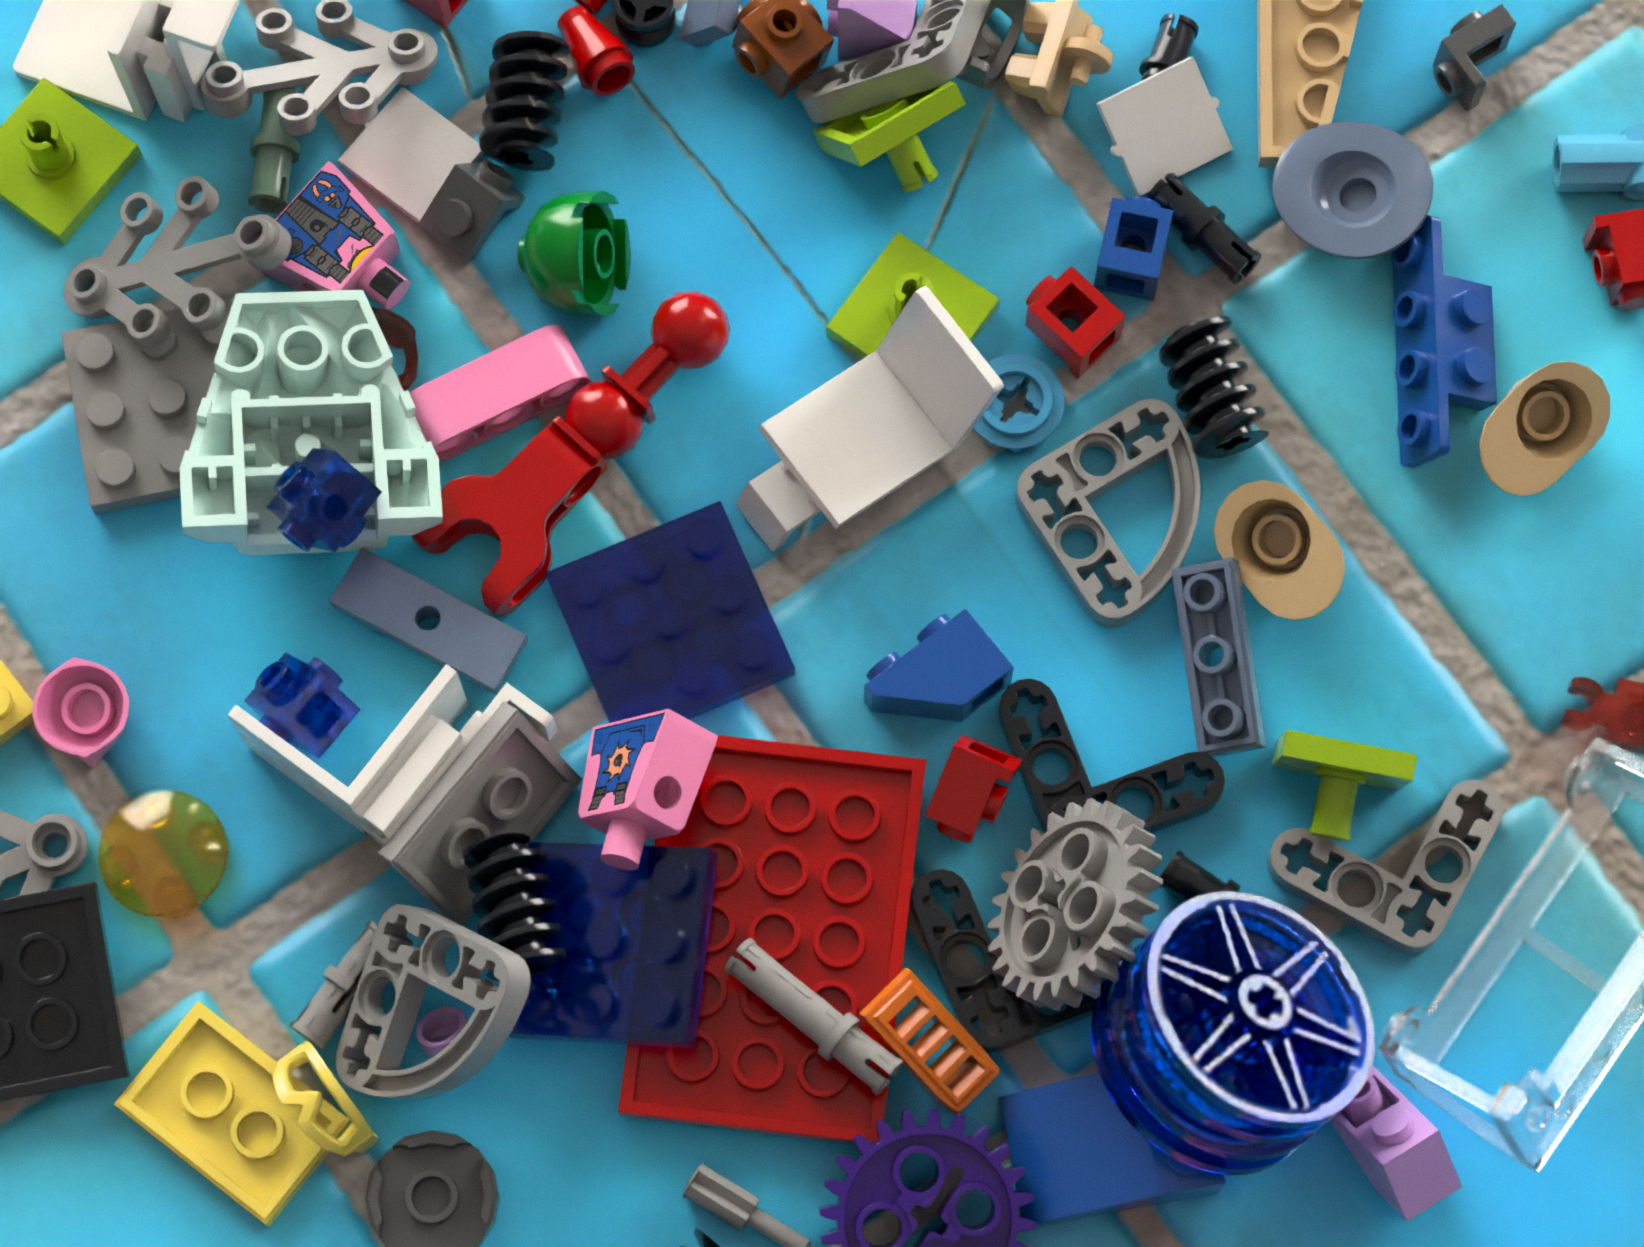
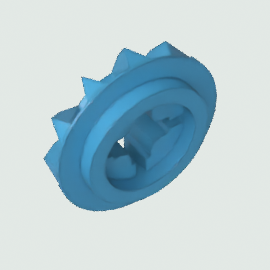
M1006 354L988 360L987 363L1004 385L997 396L1000 397L1002 395L1011 398L1015 395L1016 391L1020 392L1023 385L1026 384L1025 407L1032 412L1026 414L1017 411L1012 418H1008L1006 423L1002 422L1004 403L996 397L972 430L983 437L990 447L1000 446L1008 448L1014 453L1034 445L1041 447L1044 441L1059 428L1064 413L1065 396L1057 375L1045 363L1028 355Z

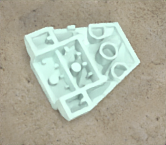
M363 290L235 294L214 359V373L206 398L202 397L197 412V426L189 451L185 450L179 468L182 534L209 543L231 542L237 552L248 556L360 551L361 547L367 551H372L387 546L388 536L415 535L442 523L439 458L431 441L426 442L415 417L416 407L409 391H404L392 366L393 355Z

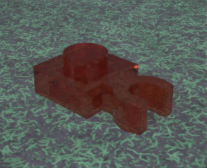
M1586 677L1572 678L1568 684L1567 692L1586 698L1590 709L1585 713L1566 710L1561 717L1560 723L1566 728L1576 731L1587 730L1594 725L1606 727L1602 745L1644 754V683L1619 678L1614 684L1613 693L1608 694L1592 679Z

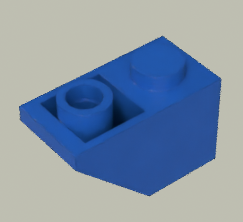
M965 608L951 620L946 614H943L930 622L917 636V640L920 643L901 658L896 652H893L875 664L866 675L870 681L864 685V702L873 712L962 722L1011 684L1014 667Z

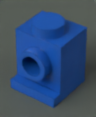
M1133 196L1125 200L1112 197L1098 259L1094 287L1103 291L1154 301L1173 210L1161 208L1159 203L1145 197ZM1128 244H1136L1140 246L1143 251L1124 248V246Z

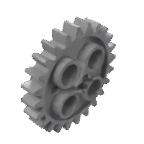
M1088 798L1084 807L1073 802L1068 803L1064 818L1053 812L1048 815L1046 833H1042L1035 828L1030 831L1032 847L1028 852L1018 848L1014 851L1015 859L1019 865L1015 872H1002L1001 878L1008 884L1006 893L999 894L992 899L993 904L1002 908L1001 914L987 924V928L999 933V936L987 948L988 952L999 957L992 969L995 973L1005 977L1002 983L1004 988L1015 992L1017 997L1040 1008L1044 1005L1059 1011L1063 1003L1078 1008L1083 993L1095 999L1100 996L1102 977L1114 983L1119 980L1117 963L1121 958L1134 962L1136 955L1131 947L1133 939L1147 938L1150 933L1141 924L1143 916L1158 911L1159 905L1148 900L1149 893L1163 884V879L1150 873L1160 863L1162 856L1150 849L1156 837L1143 829L1145 825L1143 820L1107 800L1101 804L1092 798Z

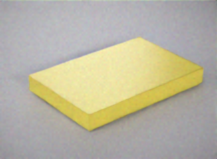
M200 1001L194 1005L114 1103L117 1108L267 1227L272 1225L330 1152L322 1149L298 1128L297 1122L302 1105L281 1104L276 1094L272 1077L277 1062ZM290 1073L291 1083L295 1091H313ZM322 1098L316 1122L333 1137L339 1138L352 1121Z

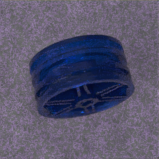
M1236 891L1211 892L1193 897L1179 905L1134 949L1136 957L1133 962L1124 959L1117 966L1119 980L1114 983L1106 979L1101 986L1100 996L1095 999L1091 1020L1093 1053L1099 1074L1113 1102L1133 1128L1157 1149L1187 1166L1205 1172L1221 1175H1247L1261 1172L1280 1163L1354 1100L1363 1088L1372 1067L1375 1035L1371 1010L1360 981L1348 961L1331 940L1307 919L1278 902L1250 893Z

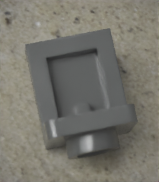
M1503 4L1484 15L1480 11H1474L1462 18L1451 29V35L1441 41L1433 67L1437 84L1450 99L1457 98L1466 111L1479 104L1486 86V80L1476 66L1505 50L1515 28L1516 22Z
M483 160L481 163L455 164L419 221L418 226L463 261L475 260L507 209L519 208L525 196L511 186L514 181L513 177L506 170L490 161Z

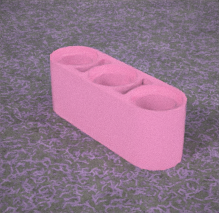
M549 325L421 385L411 391L410 396L416 407L415 417L426 442L431 441L440 462L455 457L570 401L575 392L588 385L591 380L561 325Z

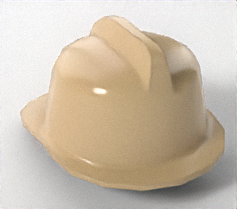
M1572 361L1549 363L1517 381L1506 394L1505 399L1496 406L1484 423L1479 442L1481 464L1489 480L1504 492L1526 496L1542 492L1564 475L1583 455L1592 449L1605 432L1610 418V395L1602 378L1588 366Z
M1267 480L1245 483L1228 494L1217 511L1214 526L1217 550L1223 559L1233 557L1239 561L1241 581L1257 601L1275 616L1291 620L1311 618L1330 607L1342 588L1346 571L1344 555L1333 532L1300 495L1284 484Z

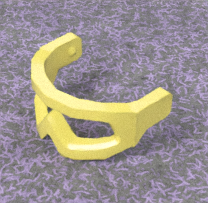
M305 1040L277 1061L272 1077L276 1094L281 1104L302 1105L297 1126L322 1149L344 1157L354 1152L362 1154L380 1141L312 1043ZM310 1062L325 1087L352 1121L341 1137H333L316 1122L322 1102V1093L319 1091L297 1092L294 1090L290 1079V1072L294 1068Z

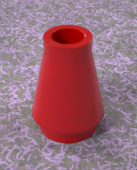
M574 6L561 15L557 27L564 36L565 42L570 46V56L581 86L592 90L597 96H609L623 89L635 74V66L632 63V51L597 20L587 6Z

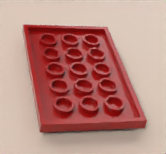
M718 735L714 751L685 827L677 835L655 839L619 1100V1116L856 1145L853 1139L855 1134L865 1137L872 1144L879 1140L876 1120L881 1118L884 1121L888 1086L879 1095H876L869 1086L835 1058L831 1061L824 1059L817 1053L818 1044L798 1030L792 1023L732 975L725 973L724 967L730 957L733 956L736 959L739 958L752 970H756V967L736 951L745 940L752 938L756 945L816 994L830 1003L842 1015L851 1012L861 1021L859 1028L892 1053L859 1013L902 971L926 759ZM896 1016L888 1022L893 1029H895ZM871 1061V1066L889 1079L890 1075Z

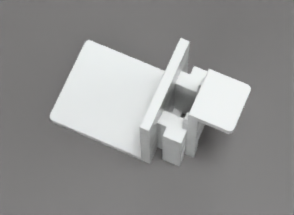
M43 0L16 57L13 69L16 75L21 78L39 83L44 77L67 94L146 122L157 101L164 116L186 123L192 107L202 111L205 110L200 83L208 64L227 61L228 59L222 41L239 5V0Z
M924 286L913 293L875 352L760 425L758 430L782 460L749 481L736 501V506L771 551H775L784 545L794 529L820 512H823L834 528L837 529L958 449L1003 389V382L931 290Z
M446 664L351 785L347 787L239 706L235 705L227 715L242 741L250 750L365 835L369 833L382 846L387 843L503 701L516 708L546 740L550 741L557 732L554 717L508 683L504 685L483 713L476 711L461 731L458 732L452 726L469 704L457 671Z

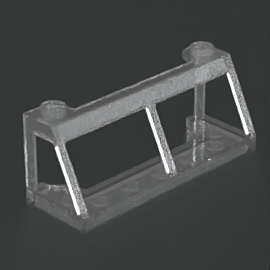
M1597 736L1584 754H1579L1573 758L1565 771L1563 787L1566 789V800L1569 808L1430 1007L1425 1009L1422 1006L1414 1005L1405 1012L1399 1011L1394 1014L1388 1021L1383 1031L1382 1042L1378 1046L1394 1075L1511 1158L1537 1173L1543 1168L1644 1020V929L1608 981L1533 930L1538 919L1623 797L1631 796L1644 805V787L1635 782L1628 772L1629 770L1644 778V759ZM1527 943L1595 990L1599 995L1544 1074L1531 1068L1517 1083L1510 1084L1505 1081L1495 1097L1437 1065L1520 945ZM1428 1079L1488 1112L1499 1130L1432 1084Z

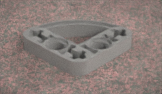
M1144 399L1125 408L1029 465L1021 473L1017 482L1016 503L1020 513L1087 614L1096 623L1105 627H1118L1130 622L1148 609L1173 581L1171 569L1181 568L1195 532L1200 506V476L1196 455L1193 452L1192 442L1187 430H1185L1178 414L1168 403L1159 399ZM1145 418L1151 425L1161 422L1164 425L1160 435L1161 441L1155 442L1150 435L1142 437L1132 443L1130 454L1134 458L1128 459L1123 443L1138 434L1140 420ZM1120 432L1122 441L1114 433ZM1091 447L1105 448L1113 455L1115 467L1109 474L1103 476L1091 475L1081 466V454ZM1165 458L1172 486L1170 526L1159 551L1147 568L1137 576L1089 502ZM1039 480L1045 487L1054 484L1059 487L1056 490L1055 503L1064 517L1052 529H1049L1046 525L1053 523L1055 514L1048 502L1043 498L1036 501L1031 499L1034 491V482ZM1071 508L1076 510V512L1066 515ZM1083 529L1094 537L1097 548L1087 558H1072L1061 547L1060 540L1062 536L1070 530ZM1105 559H1108L1111 564L1104 565L1102 575L1110 587L1119 589L1124 586L1127 589L1123 599L1124 607L1119 609L1112 601L1103 605L1098 601L1101 598L1103 587L1093 571ZM1093 572L1086 581L1080 577L1081 575Z
M400 904L390 907L378 923L337 1047L335 1063L340 1080L346 1086L364 1094L400 1099L429 1098L462 1085L486 1066L513 1030L525 1005L530 989V971L525 960L518 954L431 909ZM407 932L418 938H425L422 946H412L413 942L407 937ZM455 941L459 947L460 960L456 971L449 975L445 965V957L449 946ZM483 971H494V976L500 980L499 986L488 979L480 978ZM391 981L395 987L396 997L391 1011L386 1014L383 1010L381 999L386 984ZM428 984L475 1008L465 1027L441 1052L421 1064L399 1070ZM375 1026L382 1027V1030H375Z

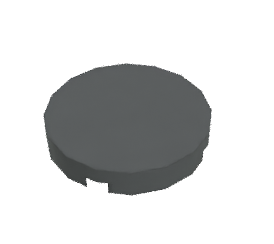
M432 1130L405 1136L392 1146L393 1148L387 1151L372 1169L365 1196L370 1225L386 1247H479L495 1224L500 1199L495 1172L479 1149L456 1134Z

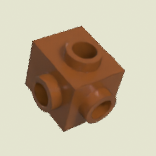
M752 0L741 10L736 18L739 25L732 47L735 50L736 59L744 71L753 78L760 77L781 99L825 65L834 38L823 28L818 12L806 0Z

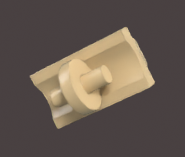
M1079 0L1029 2L1023 18L1022 32L1028 42L1041 43L1038 56L1015 53L1010 57L1005 72V80L1012 92L1037 99L1042 110L1047 115L1062 116L1072 85L1085 87L1090 74L1107 73L1111 69L1114 59L1110 49L1100 43L1104 30L1092 24L1093 19L1091 15L1079 7Z

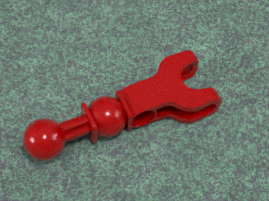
M698 291L678 292L664 300L652 319L650 330L652 344L621 376L610 366L606 365L601 370L604 380L591 382L576 391L566 408L565 419L562 420L557 416L549 426L537 434L499 473L490 476L468 475L451 480L441 490L442 523L412 535V540L423 550L433 554L446 552L452 545L469 534H487L499 540L501 555L491 572L483 580L481 594L484 605L494 615L505 616L512 613L545 582L550 574L553 556L550 544L552 530L607 470L604 460L618 458L631 450L642 433L644 421L651 424L656 419L649 400L679 369H701L720 357L728 344L730 333L726 312L715 299Z

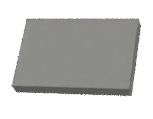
M503 701L378 854L442 916L463 926L473 914L472 900L476 896L475 893L469 890L467 876L471 869L464 864L463 851L480 839L508 832L524 833L530 836V841L526 844V847H528L580 784L582 779L516 708Z

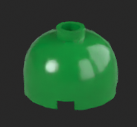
M580 191L564 194L552 199L540 207L528 225L525 236L519 242L518 263L521 270L526 273L529 284L543 303L562 313L582 317H605L615 312L619 304H609L613 297L614 285L619 290H626L631 258L629 230L626 219H614L608 204L619 203L613 195L605 191Z

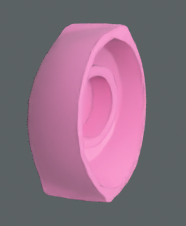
M74 657L51 672L39 685L33 701L32 716L35 727L44 741L60 752L81 760L90 768H94L124 731L129 714V697L125 685L116 673L103 665Z

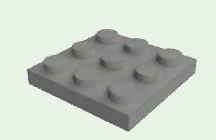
M234 298L223 300L226 304V316L218 327L209 331L200 330L184 317L182 309L163 312L170 320V332L162 343L152 347L145 346L128 333L126 325L121 321L61 332L89 502L95 514L181 497L179 468L185 450L189 451L197 426V412L202 397L206 398L214 373V359ZM206 303L201 307L198 316L207 312L210 303ZM154 318L145 323L143 332L151 328Z

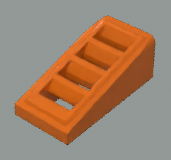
M908 968L902 970L859 1013L895 1057H899L904 1061L903 1066L937 1105L954 1115L960 1113L1000 1072V1068L986 1051ZM914 998L919 1005L893 1029L888 1022ZM932 1019L935 1024L910 1047L907 1042ZM949 1039L952 1045L929 1067L925 1062Z

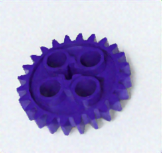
M936 1108L929 1109L924 1126H917L911 1113L908 1110H902L900 1119L901 1130L895 1132L879 1118L876 1120L879 1140L872 1144L865 1137L855 1134L853 1139L861 1155L856 1160L839 1154L836 1156L835 1160L847 1173L844 1181L825 1179L823 1183L825 1188L838 1196L837 1204L824 1205L819 1207L818 1210L819 1215L836 1220L837 1225L836 1228L820 1235L823 1244L841 1245V1247H902L917 1227L918 1222L910 1214L912 1209L917 1204L928 1208L937 1197L950 1170L955 1166L961 1167L963 1174L937 1209L936 1213L943 1220L942 1226L937 1231L926 1227L913 1247H1027L1022 1242L1016 1240L1017 1232L1036 1228L1034 1220L1018 1215L1019 1207L1035 1200L1034 1194L1028 1191H1014L1012 1186L1026 1173L1024 1167L1020 1165L1004 1169L1001 1163L1011 1149L1010 1146L1004 1142L987 1150L984 1146L990 1129L985 1125H981L969 1137L964 1135L965 1116L960 1113L953 1117L948 1128L941 1127L939 1113ZM913 1153H926L933 1158L935 1163L933 1180L921 1189L908 1188L903 1185L900 1179L902 1161ZM970 1190L985 1192L991 1202L988 1218L976 1226H966L960 1223L956 1216L958 1199ZM877 1209L890 1210L897 1215L899 1220V1230L896 1237L884 1245H874L868 1242L862 1233V1225L865 1218Z

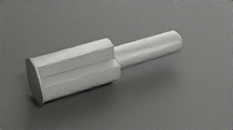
M704 1163L693 1172L688 1180L683 1198L686 1197L741 1232L747 1224L783 1247L811 1246L809 1238L757 1208L760 1198L708 1168Z

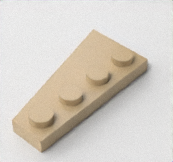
M1257 0L1258 167H1276L1281 154L1298 136L1320 125L1332 123L1363 0Z

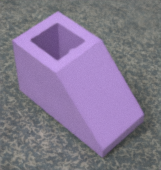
M827 0V10H829L827 32L833 37H838V60L848 61L909 41L916 25L918 0Z
M1374 1066L1369 1067L1357 1076L1349 1078L1341 1086L1318 1099L1323 1111L1372 1186L1406 1222L1462 1187L1440 1131Z

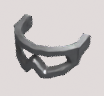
M1029 0L990 1L967 63L962 71L955 76L956 78L982 89H991L998 82L1023 29V18ZM997 7L1011 18L1012 23L1000 51L990 67L987 62L981 60L991 54V49L981 30Z

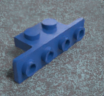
M1427 215L1419 230L1410 240L1391 251L1394 284L1393 319L1395 321L1396 340L1395 377L1398 395L1397 435L1399 439L1400 464L1410 468H1415L1448 454L1450 451L1449 404L1479 411L1497 404L1492 286L1443 274L1441 219Z

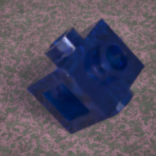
M312 448L302 462L297 461L280 475L274 485V491L277 494L266 508L282 521L277 530L301 550L309 552L313 547L336 552L339 547L344 548L359 536L366 524L365 513L382 491L336 451Z
M286 652L278 661L270 664L261 672L256 680L255 688L244 700L261 717L260 723L287 743H292L318 759L361 710L338 688L343 683V680L325 663L313 657L307 664Z

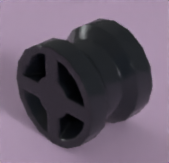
M613 0L616 13V27L620 36L629 44L637 47H654L663 43L671 36L675 27L674 0ZM653 11L654 14L645 20L646 14Z

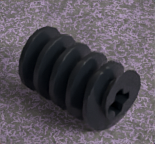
M518 31L507 33L497 38L493 44L492 55L495 61L489 67L491 84L485 94L488 106L482 115L485 129L479 135L480 149L487 157L508 167L525 171L550 170L555 165L554 156L542 149L551 148L558 144V134L545 126L556 125L561 121V111L550 104L560 102L564 99L565 95L564 88L558 83L553 82L563 80L568 74L567 65L557 59L567 57L570 54V46L563 39L546 32Z
M1228 316L1211 317L1181 327L1167 339L1159 351L1161 363L1165 367L1171 368L1167 375L1169 385L1175 390H1180L1176 395L1175 402L1182 412L1188 413L1184 418V427L1189 434L1197 435L1192 442V449L1201 458H1224L1253 447L1269 435L1267 431H1252L1251 425L1264 417V408L1260 406L1244 408L1242 404L1256 394L1257 389L1255 385H1235L1234 380L1247 372L1249 369L1247 363L1244 361L1227 363L1226 360L1228 356L1239 349V341L1235 338L1218 339V335L1230 328L1232 324Z
M508 832L480 839L463 851L464 864L471 869L467 876L469 890L476 894L472 900L473 913L481 919L477 924V934L518 954L525 960L530 971V977L539 975L567 959L565 949L546 948L545 945L546 942L562 935L561 925L557 923H541L540 919L557 910L556 900L552 898H536V893L552 886L551 875L531 873V869L547 862V852L543 849L527 848L526 844L530 841V836L524 833ZM494 971L487 973L486 976L489 979L500 981L494 976Z

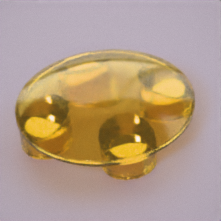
M173 790L148 792L124 804L107 823L99 844V869L110 893L126 908L150 917L183 918L189 915L195 907L203 903L219 885L227 865L229 839L216 814L198 798Z

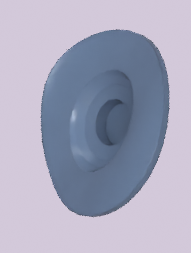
M1347 121L1320 125L1306 131L1291 142L1281 154L1276 164L1272 180V192L1276 208L1282 220L1294 235L1304 243L1332 256L1360 260L1388 254L1412 238L1423 224L1431 207L1434 181L1426 157L1410 140L1378 125Z

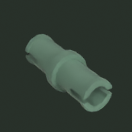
M293 87L263 92L264 103L259 134L254 135L251 141L250 152L255 158L251 191L247 201L250 206L255 205L256 210L266 213H279L288 206L287 197L292 164L296 163L300 157V143L296 140V135L287 134L281 129L277 109L278 103L283 97L296 93V89ZM300 113L292 114V116H299Z

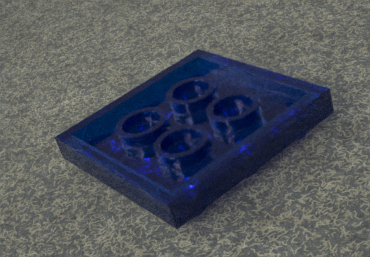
M721 501L545 573L549 587L608 723L665 709H671L687 719H692L796 675L795 666Z
M528 842V848L543 849L547 852V862L531 869V873H546L551 875L552 886L536 893V898H552L557 903V910L550 915L540 918L541 923H557L561 925L562 935L546 942L545 945L546 948L565 949L567 959L539 975L530 977L531 983L528 997L509 1037L515 1039L695 1048L718 854L710 848L644 846L638 869L622 870L609 866L600 859L604 844Z

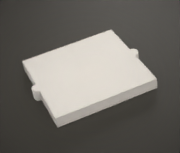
M1188 57L1096 103L1113 142L1110 152L1113 156H1119L1136 196H1142L1150 192L1160 179H1165L1168 173L1173 172L1179 177L1233 150L1216 110L1219 106V100L1216 97L1210 96L1194 57Z
M402 86L378 115L370 122L364 124L365 129L341 155L338 162L340 166L415 222L419 223L454 165L478 162L484 153L476 140Z

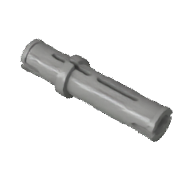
M752 938L745 940L736 949L739 954L756 967V970H752L739 958L736 959L731 956L724 967V972L732 975L786 1018L798 1030L818 1044L817 1053L827 1061L835 1058L869 1086L876 1095H879L891 1083L889 1079L871 1066V1061L893 1076L898 1074L904 1061L899 1057H895L859 1028L861 1021L851 1012L842 1015L830 1003L816 994L756 945Z

